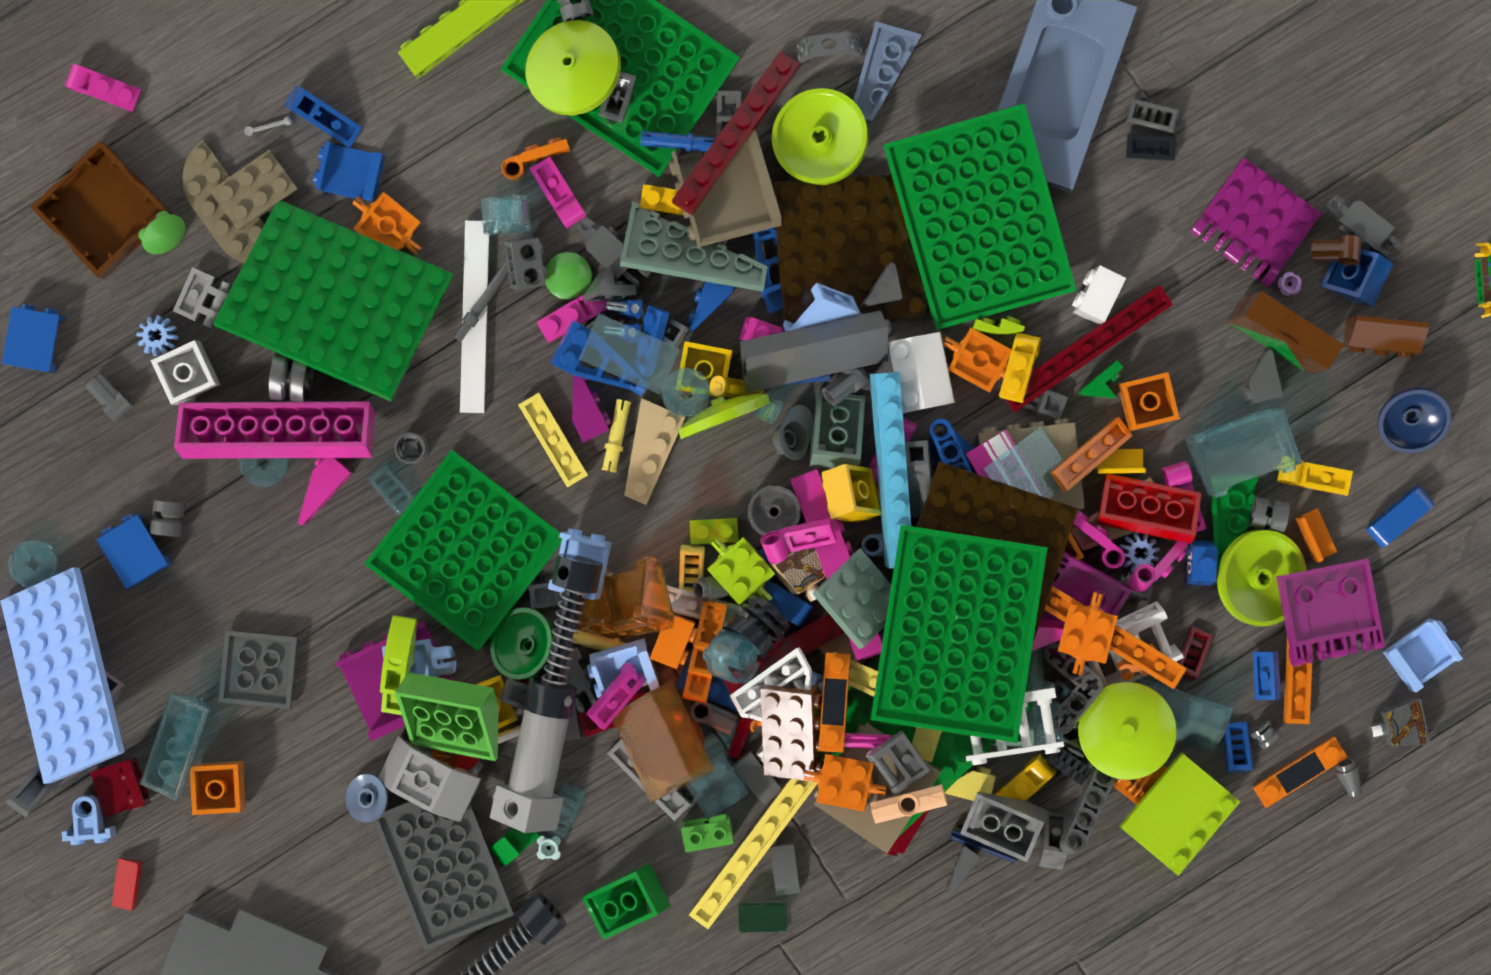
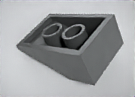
M977 792L960 834L1028 862L1049 811L1028 801Z

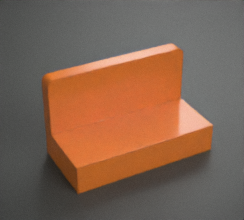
M1318 508L1294 518L1313 562L1324 561L1323 558L1337 553Z

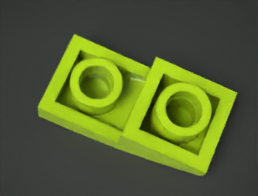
M1007 316V319L1002 318L999 321L998 327L994 326L995 321L982 317L981 320H974L972 328L978 332L994 335L1021 333L1025 326L1020 325V320Z

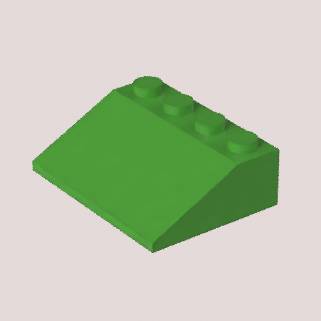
M408 672L396 689L395 695L411 745L496 761L498 758L499 706L494 688Z

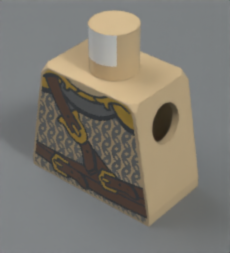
M815 547L790 552L788 557L780 563H769L776 572V576L792 594H799L804 591L810 602L816 599L812 594L818 588L816 583L826 576Z

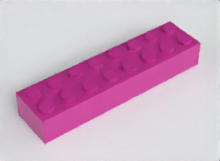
M370 402L179 403L174 448L182 459L372 458L376 413Z

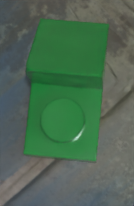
M1118 360L1114 361L1079 390L1078 394L1087 397L1116 399L1115 394L1105 383L1108 381L1111 384L1121 376L1119 371L1123 369V366Z
M512 828L489 849L505 867L541 835L538 832L524 833Z

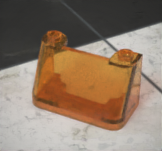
M644 556L641 560L637 561L636 567L638 569L619 574L611 573V570L606 568L600 599L591 600L583 598L584 605H582L579 628L609 638L619 639L673 628L674 613L662 565L657 561V558Z

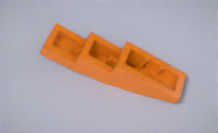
M705 600L703 602L683 693L684 699L702 703L707 702L728 606L726 604Z

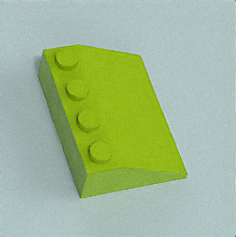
M1181 752L1119 827L1179 876L1238 806L1240 801Z

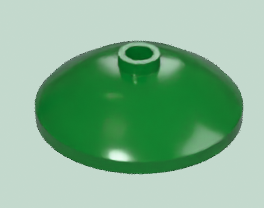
M518 608L508 612L493 632L490 642L491 657L500 673L512 679L525 680L536 676L544 669V666L548 664L545 658L551 655L547 649L553 646L550 639L554 637L552 626L548 619L539 611L530 608Z

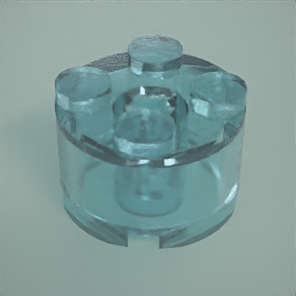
M505 195V197L501 198L491 196L481 199L484 235L497 234L498 231H503V235H516L517 231H531L529 198L526 195Z
M722 629L711 641L709 647L704 650L703 659L706 661L708 671L713 676L734 684H744L750 681L759 667V663L756 662L757 654L761 655V653L741 634Z

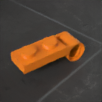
M561 137L549 140L548 145L539 147L538 144L525 148V152L507 158L503 162L502 173L509 181H520L525 175L524 165L544 160L549 156L554 157L570 152L567 139L562 140ZM518 164L520 166L519 173L514 176L507 173L509 165Z

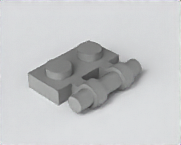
M192 267L173 311L194 321H197L200 313L204 314L206 318L203 325L212 328L213 322L228 295L231 284L222 281L219 289L212 286L216 280L215 277ZM209 293L215 296L210 309L204 307Z

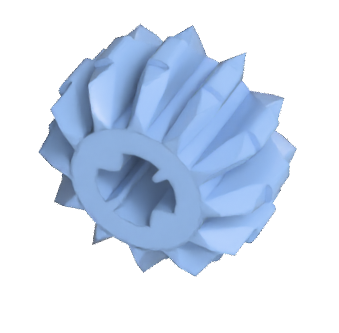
M157 315L155 321L152 317L147 318L148 325L140 323L139 326L144 331L143 333L137 332L136 336L143 337L138 342V345L145 346V353L152 351L153 356L158 357L160 351L163 355L168 353L167 346L175 349L176 346L171 341L172 339L178 340L179 336L172 335L177 330V327L170 326V319L167 318L163 321L162 316ZM155 332H161L159 334L162 336L161 340H154L156 338L153 336Z
M1139 533L1133 534L1134 541L1129 536L1125 537V541L1129 545L1120 544L1119 548L1126 550L1124 555L1127 560L1122 565L1127 567L1132 563L1131 572H1134L1141 564H1149L1154 568L1150 561H1159L1160 559L1157 556H1153V553L1160 551L1159 547L1152 548L1156 540L1151 539L1147 542V534H1143L1140 540ZM1136 548L1144 549L1145 552H1142L1144 554L1143 558L1134 556L1137 553L1134 552Z

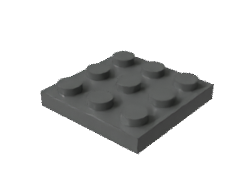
M225 630L218 702L291 709L299 637Z

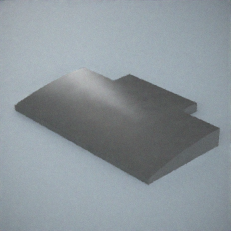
M243 908L239 909L232 927L190 909L185 912L160 975L341 974L321 966L328 950V945Z

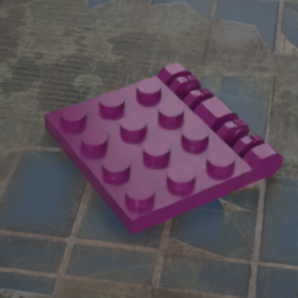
M1243 157L1190 232L1198 237L1208 223L1211 224L1201 238L1206 243L1213 236L1214 231L1218 229L1223 234L1216 241L1213 249L1219 251L1229 237L1231 242L1222 255L1236 265L1246 250L1250 252L1240 268L1244 271L1248 269L1255 257L1261 260V264L1254 270L1252 277L1257 280L1268 265L1269 269L1260 280V283L1268 288L1322 213Z
M1065 551L1060 562L1063 565H1059L1058 573L1053 583L1055 588L1084 606H1090L1093 592L1097 593L1096 603L1099 594H1103L1099 609L1112 615L1118 614L1132 592L1130 586L1078 560ZM1044 610L1041 618L1043 620L1062 621ZM1048 645L1041 647V649L1045 650ZM1052 649V650L1050 651V653H1051L1052 655H1054V656H1056V657H1058V658H1060V659H1062V660H1064V661H1067L1068 659L1071 658V657L1068 655L1067 658H1066V660H1065V659L1059 654V651H1058V650L1055 651V650Z
M1369 558L1276 576L1289 642V658L1292 666L1303 665L1305 662L1307 664L1312 663L1314 658L1311 644L1316 643V654L1321 661L1326 660L1327 656L1330 659L1347 656L1348 651L1351 655L1358 652L1357 634H1360L1362 650L1365 652L1371 649L1384 648L1385 641Z

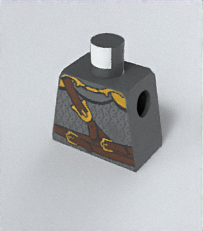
M1416 697L1380 710L1381 722L1369 724V732L1372 739L1384 736L1386 744L1390 746L1431 744L1422 701Z

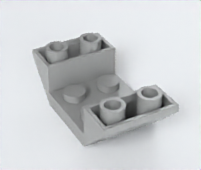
M398 735L378 778L382 780L391 792L430 813L461 822L482 778L463 768L454 769L419 750L420 746L411 745L410 740Z

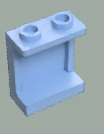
M816 283L811 289L815 298L813 303L795 323L786 320L783 326L785 331L858 316L860 311L853 296Z
M568 528V532H560L559 537L562 538L559 553L588 557L603 563L597 593L582 595V598L600 599L612 542L605 541V536L591 534V537L582 535L583 531ZM552 579L549 581L548 589L558 592L565 590L552 584Z
M1426 620L1382 651L1405 685L1412 692H1418L1423 688L1422 684L1453 662H1459L1463 659L1459 654L1461 652L1460 647L1454 640H1449L1445 634L1448 631L1439 620Z
M645 638L589 654L590 664L587 665L590 678H595L596 680L594 688L598 698L621 673V667L628 662L632 663L636 668V672L641 673L645 678V682L641 687L649 685L651 692L660 690L658 675L653 660L650 659L651 655Z

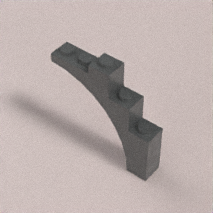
M105 671L114 706L125 684ZM38 764L19 788L9 797L6 804L24 817H27L65 778L51 784H44Z

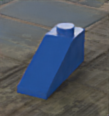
M297 85L283 105L349 148L362 129L361 126Z

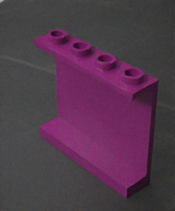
M417 620L416 641L430 638L433 647H437L426 622L419 624ZM388 633L383 635V641L377 644L374 640L361 645V651L354 654L350 650L339 655L341 660L335 662L336 667L340 666L370 730L367 733L370 741H374L405 726L402 715L381 712L383 693H380L384 661L382 646H386ZM450 674L438 677L447 680H452Z

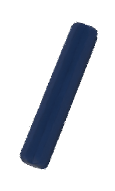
M954 827L951 831L950 838L954 841L1011 862H1016L1018 859L960 834L961 828Z

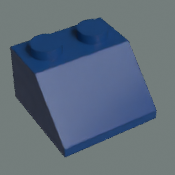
M1361 249L1360 263L1358 265L1349 266L1339 262H1332L1321 287L1352 302L1373 308L1393 264L1378 253Z

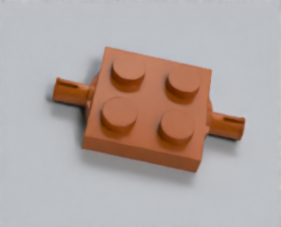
M385 192L370 205L361 199L360 196L356 200L362 206L355 200L352 204L363 212L361 220L353 228L357 233L397 250L406 247L417 255L419 252L412 247L414 246L421 251L422 247L412 240L413 233L420 226L421 222Z
M971 327L965 338L959 343L946 336L943 346L954 351L953 360L948 367V371L990 393L995 382L1001 377L1004 378L1007 360L1012 349Z
M1093 592L1090 606L1081 607L1070 604L1058 648L1059 652L1070 654L1076 658L1072 673L1077 674L1078 666L1080 665L1079 675H1083L1086 661H1097L1106 664L1118 618L1116 615L1105 613L1099 609L1103 594H1099L1096 603L1097 593Z
M825 754L824 765L820 773L805 770L804 773L814 776H804V780L818 782L817 803L865 812L867 800L871 793L886 796V792L877 789L887 790V786L873 784L872 773L874 763Z

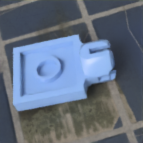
M430 638L415 641L414 664L411 667L410 673L437 678L454 673L456 671V661H443V659L455 656L453 648L451 646L433 647ZM382 646L383 658L386 646Z

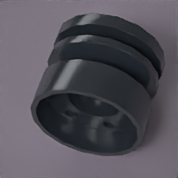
M751 594L747 599L750 605L743 604L741 606L747 617L735 614L725 625V628L747 650L764 659L774 647L773 642L768 636L781 639L783 635L781 631L786 632L790 628V624L776 607Z

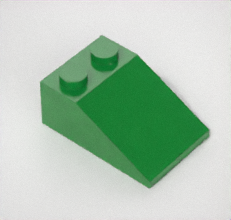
M650 863L581 897L603 940L646 921L671 906Z

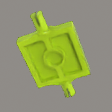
M744 536L728 547L724 545L719 537H716L710 543L720 554L707 570L739 605L751 594H757L767 602L773 598L763 587L766 581L776 572Z

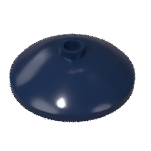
M1409 388L1393 395L1383 405L1378 415V431L1385 444L1395 451L1402 453L1423 452L1437 445L1445 437L1451 424V411L1446 400L1439 393L1427 388Z

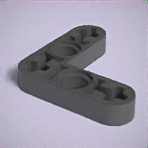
M1052 643L1044 650L1046 661L1076 685V688L1052 716L1054 731L1065 734L1072 730L1103 692L1104 681L1086 665L1084 666L1083 675L1070 676L1067 671L1068 666L1075 663L1076 658L1067 653L1059 652L1065 660L1068 655L1071 657L1064 663L1062 669L1059 668L1063 663L1056 658L1050 659L1052 657L1050 651L1052 649L1058 650L1059 644ZM1097 679V686L1099 688L1098 690L1092 689L1088 693L1089 696H1092V698L1088 701L1086 696L1079 693V691L1082 688V690L1086 692V690L1089 688L1087 682L1089 680L1095 681ZM1075 697H1081L1084 700V707L1079 711L1071 708V701ZM1067 707L1076 717L1073 719L1069 716L1066 720L1068 726L1066 728L1061 726L1058 729V722L1056 720L1058 717L1063 719L1067 715L1063 711Z

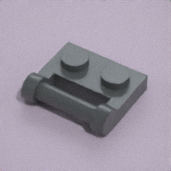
M902 730L866 754L867 759L876 765L889 783V789L893 794L900 793L930 772L929 767ZM888 753L904 777L897 779L882 756Z

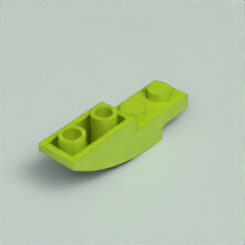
M396 615L392 617L381 676L380 693H383L381 712L402 715L395 691L408 672L410 673L411 667L414 664L417 619Z

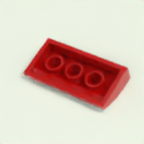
M1106 474L1097 524L1192 544L1196 536L1202 493Z

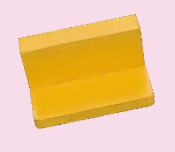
M1143 449L1115 450L1094 468V474L1146 473V468H1143Z

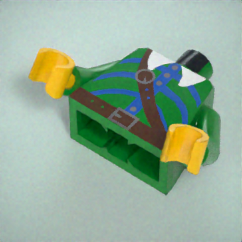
M1488 242L1476 243V246L1480 247V253H1475V257L1481 258L1474 260L1477 302L1479 307L1485 309V314L1481 315L1482 318L1491 316V245Z

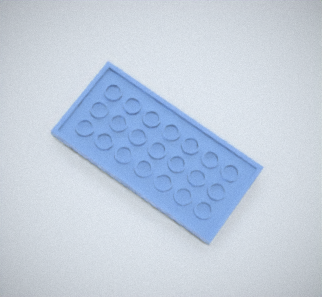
M73 567L1 600L43 783L51 784L124 753L80 568Z

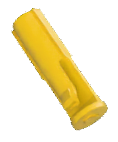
M715 376L710 382V391L717 396L735 398L764 393V389L748 392L743 379Z

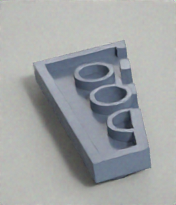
M875 22L853 100L860 108L865 120L871 122L874 120L922 34Z

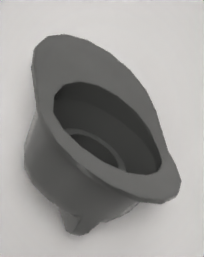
M802 405L791 407L786 413L782 424L774 430L772 440L776 454L785 455L792 460H800L804 457L813 434L814 426L813 416L807 407Z

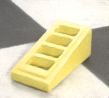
M681 545L679 589L694 593L693 587H684V583H695L699 578L704 577L705 546ZM686 555H695V556H699V558H696V557H686ZM685 564H699V568L685 567ZM685 574H699V576L685 577Z

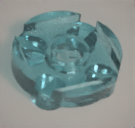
M687 367L675 370L669 374L662 388L665 406L677 416H693L703 411L709 402L711 392L706 377L698 370ZM682 386L692 388L691 398L687 396L682 398L680 396L682 393L680 388Z
M239 458V468L242 475H244L249 483L258 487H270L281 482L287 473L289 465L288 458H267V461H270V466H267L266 470H262V466L258 465V460L263 458Z
M39 540L20 543L14 552L11 553L8 560L10 575L26 588L55 576L59 566L58 557L53 547ZM32 557L39 561L36 571H33L32 567H28V562L32 561Z

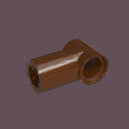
M1344 235L1340 239L1314 240L1311 247L1312 260L1314 262H1339L1349 266L1358 265L1360 263L1362 238L1354 235Z

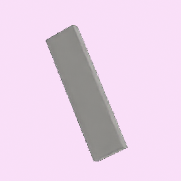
M625 736L607 752L674 821L692 804L670 781L655 779L639 767L633 754L632 743Z

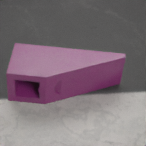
M573 375L572 421L583 443L609 431L608 425L612 423L607 412H601L598 406L601 400L596 390L591 391L587 384L590 379Z

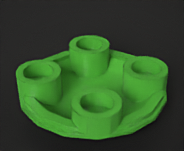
M167 211L159 212L156 219L139 232L142 246L151 254H163L171 251L183 239L186 231L185 223L177 215L169 214Z
M565 252L557 254L550 259L546 266V286L553 295L560 299L571 300L578 298L591 285L592 273L590 265L577 253Z

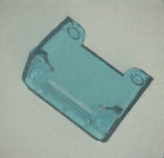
M1280 407L1264 409L1185 438L1208 495H1213L1214 498L1228 494L1227 489L1231 488V485L1274 470H1282L1283 474L1296 470V465L1302 464L1285 410Z

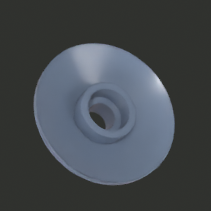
M363 774L353 779L346 791V806L351 816L365 823L373 822L382 816L388 803L387 789L382 780L371 774Z

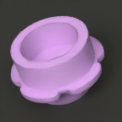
M1287 272L1283 277L1279 278L1278 287L1281 288L1282 294L1289 296L1290 294L1296 295L1299 293L1302 281L1298 275Z

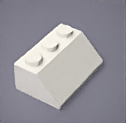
M941 332L888 342L893 371L900 373L903 413L955 403Z

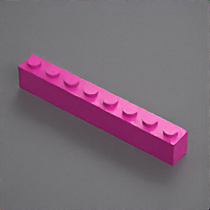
M814 470L792 478L790 481L805 522L809 523L830 518L836 533V543L815 547L827 579L853 554L849 541L844 542L842 533L845 532L842 521L831 519L827 509L826 492L823 488V477L819 475L818 470ZM883 631L879 632L860 650L849 638L857 662L881 654Z

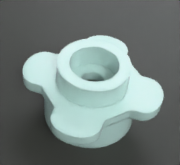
M540 836L537 839L539 844L537 857L539 859L552 858L557 860L560 857L559 844L561 840L558 836L552 838Z

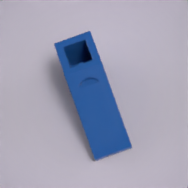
M705 281L703 289L698 288L694 300L698 302L696 312L691 310L687 322L688 325H691L690 331L694 332L732 295L734 286Z

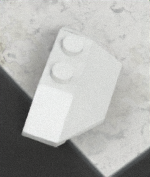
M800 647L730 695L741 717L762 722L760 688L763 684L804 690L811 689V667Z

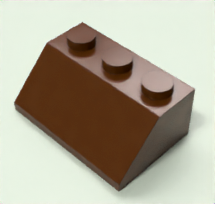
M1366 316L1350 317L1346 319L1343 347L1350 348L1352 353H1365V350H1374V355L1388 356L1389 352L1398 353L1399 358H1412L1413 355L1421 354L1430 323Z

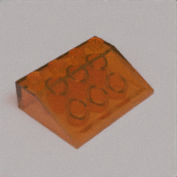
M673 681L650 691L628 704L613 719V723L650 802H654L716 771L680 692Z

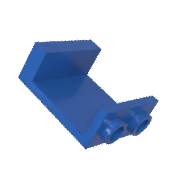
M326 141L325 146H321L318 159L321 160L319 170L316 169L314 173L313 183L316 184L315 188L319 191L354 199L360 196L364 201L375 202L385 156L382 153H369L334 145Z
M20 304V308L12 307L2 364L56 373L57 364L52 363L59 321H65L66 317L58 315L59 310L44 308L43 312L34 311L35 306Z
M132 513L121 520L123 524L116 528L114 526L108 527L101 532L102 537L96 540L126 589L137 586L172 564L168 555L163 556L142 520L145 517L143 514L135 516Z

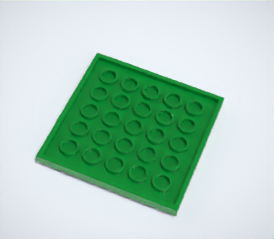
M451 450L364 564L475 650L480 651L508 612H510L559 548L562 538L559 537L560 532L454 450Z

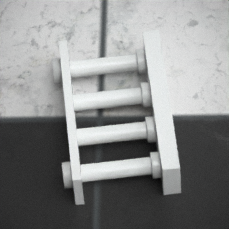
M1157 601L1117 620V626L1140 639V631L1151 627L1161 650L1159 652L1175 662L1184 658L1175 644L1171 646L1168 644L1160 624L1161 621L1168 618L1164 609ZM1111 650L1109 652L1117 672L1104 677L1097 661H1087L1090 669L1104 681V687L1119 682H1134L1142 678L1137 672L1132 679L1124 681L1120 674L1125 673L1128 668L1121 671L1118 669L1116 664L1122 661L1123 658ZM1097 679L1089 684L1090 690H1098Z
M1055 688L1025 692L1019 730L1021 748L1007 750L1006 741L996 740L998 751L983 753L981 737L970 736L973 755L966 756V761H972L973 765L987 763L986 758L1038 750H1045V754L1060 752L1059 747H1064V741L1056 742L1050 708L1051 698H1056ZM1037 701V705H1040L1046 744L1031 745L1025 708L1028 707L1027 702Z

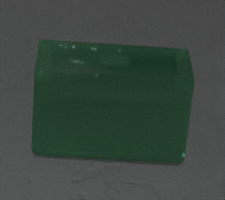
M786 902L738 903L739 931L741 933L780 932L787 930Z

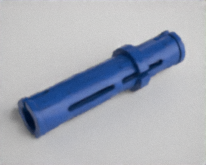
M642 130L640 146L684 149L686 152H691V150L707 152L714 142V137L693 136L692 133L681 135Z

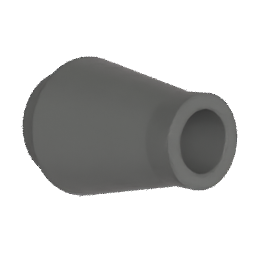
M1346 759L1336 764L1337 769L1335 772L1345 787L1348 796L1360 795L1362 789L1359 765L1355 763L1354 759Z

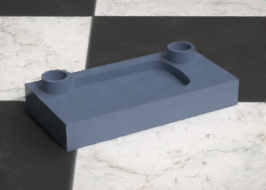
M1118 0L1035 1L997 111L1025 103L1048 186L1068 193L1074 188L1137 7Z

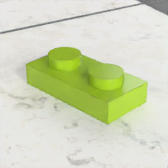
M737 518L689 521L691 545L710 544L716 537H719L723 543L739 541Z

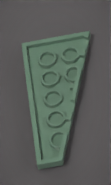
M632 201L620 266L763 292L768 266L743 254L737 255L727 250V247L720 243L718 245L713 243L697 248L696 241L690 240L687 227L675 221L669 222L659 217L660 214L654 211L648 212L640 208V204Z

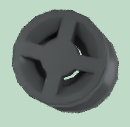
M1268 719L1259 723L1250 732L1251 737L1259 741V746L1262 749L1272 745L1281 735L1278 730H1274L1271 727V722Z

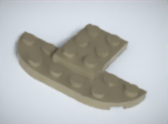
M202 140L190 152L183 169V188L190 205L221 248L229 256L241 263H245L264 227L259 217L272 209L276 203L285 200L298 191L270 150L260 155L232 176H229L205 141Z

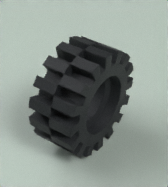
M1059 747L1060 752L1049 755L1046 759L1047 762L1080 785H1083L1093 770L1062 747Z

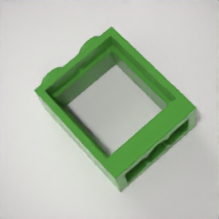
M730 812L684 820L682 822L681 831L685 853L734 844Z

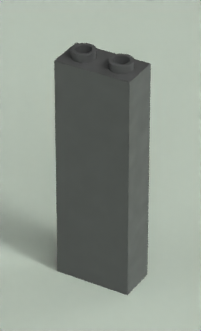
M880 310L740 341L742 376L748 392L888 361V342H890L888 334L891 333L890 322L888 319H884Z

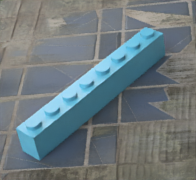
M888 372L870 374L884 563L885 567L894 568L900 525L911 526L900 373Z

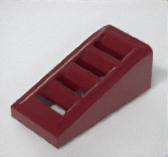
M1193 625L1190 627L1180 649L1184 658L1177 661L1182 666L1185 664L1192 668V670L1187 668L1182 676L1190 681L1198 678L1214 635ZM1193 637L1204 640V644L1192 640ZM1190 645L1200 649V653L1190 649ZM1186 655H1189V656L1195 658V659H1196V662H1194V661H1192V660H1190V659H1187V658H1186Z

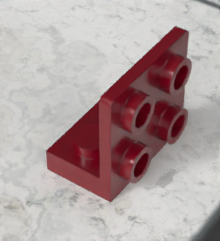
M136 757L94 770L90 773L105 817L151 803Z

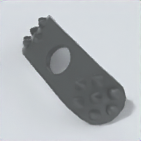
M852 32L807 36L797 43L794 59L799 63H803L808 59H813V57L839 54H854L861 57L865 54V47L860 37ZM826 40H833L836 46L833 49H825L822 44Z

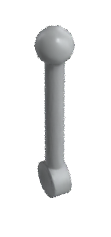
M286 116L284 120L255 128L248 126L244 132L247 136H253L258 131L283 124L291 125L293 118Z

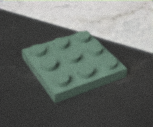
M860 548L812 594L859 650L865 647L885 626L891 584Z

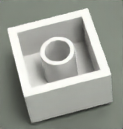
M1102 266L1091 269L1087 272L1082 284L1086 285L1084 290L1080 291V293L1078 292L1073 300L1072 306L1075 307L1073 313L1097 325L1104 323L1126 278Z
M194 340L151 360L171 405H179V403H184L221 385L200 341Z

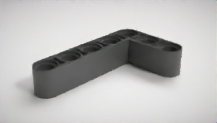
M1066 723L1062 727L1066 728L1068 724ZM1078 724L1069 731L1072 734V740L1066 739L1064 734L1055 732L1056 742L1064 741V747L1062 748L1089 761L1080 745ZM1094 766L1060 839V848L1067 855H1074L1086 847L1116 779L1102 773ZM1098 773H1101L1105 776V784L1101 783L1098 780ZM1088 794L1095 796L1096 805L1089 802ZM1079 815L1086 818V827L1079 823ZM1069 837H1074L1077 840V848H1073L1069 844Z

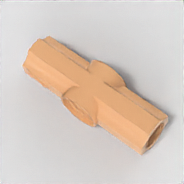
M941 784L871 802L870 805L873 818L877 824L947 806V800ZM904 798H912L915 802V809L906 810L902 805Z

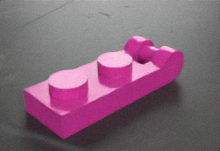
M630 662L621 667V673L586 713L603 730L607 728L645 682V678L641 673L636 672L635 666Z

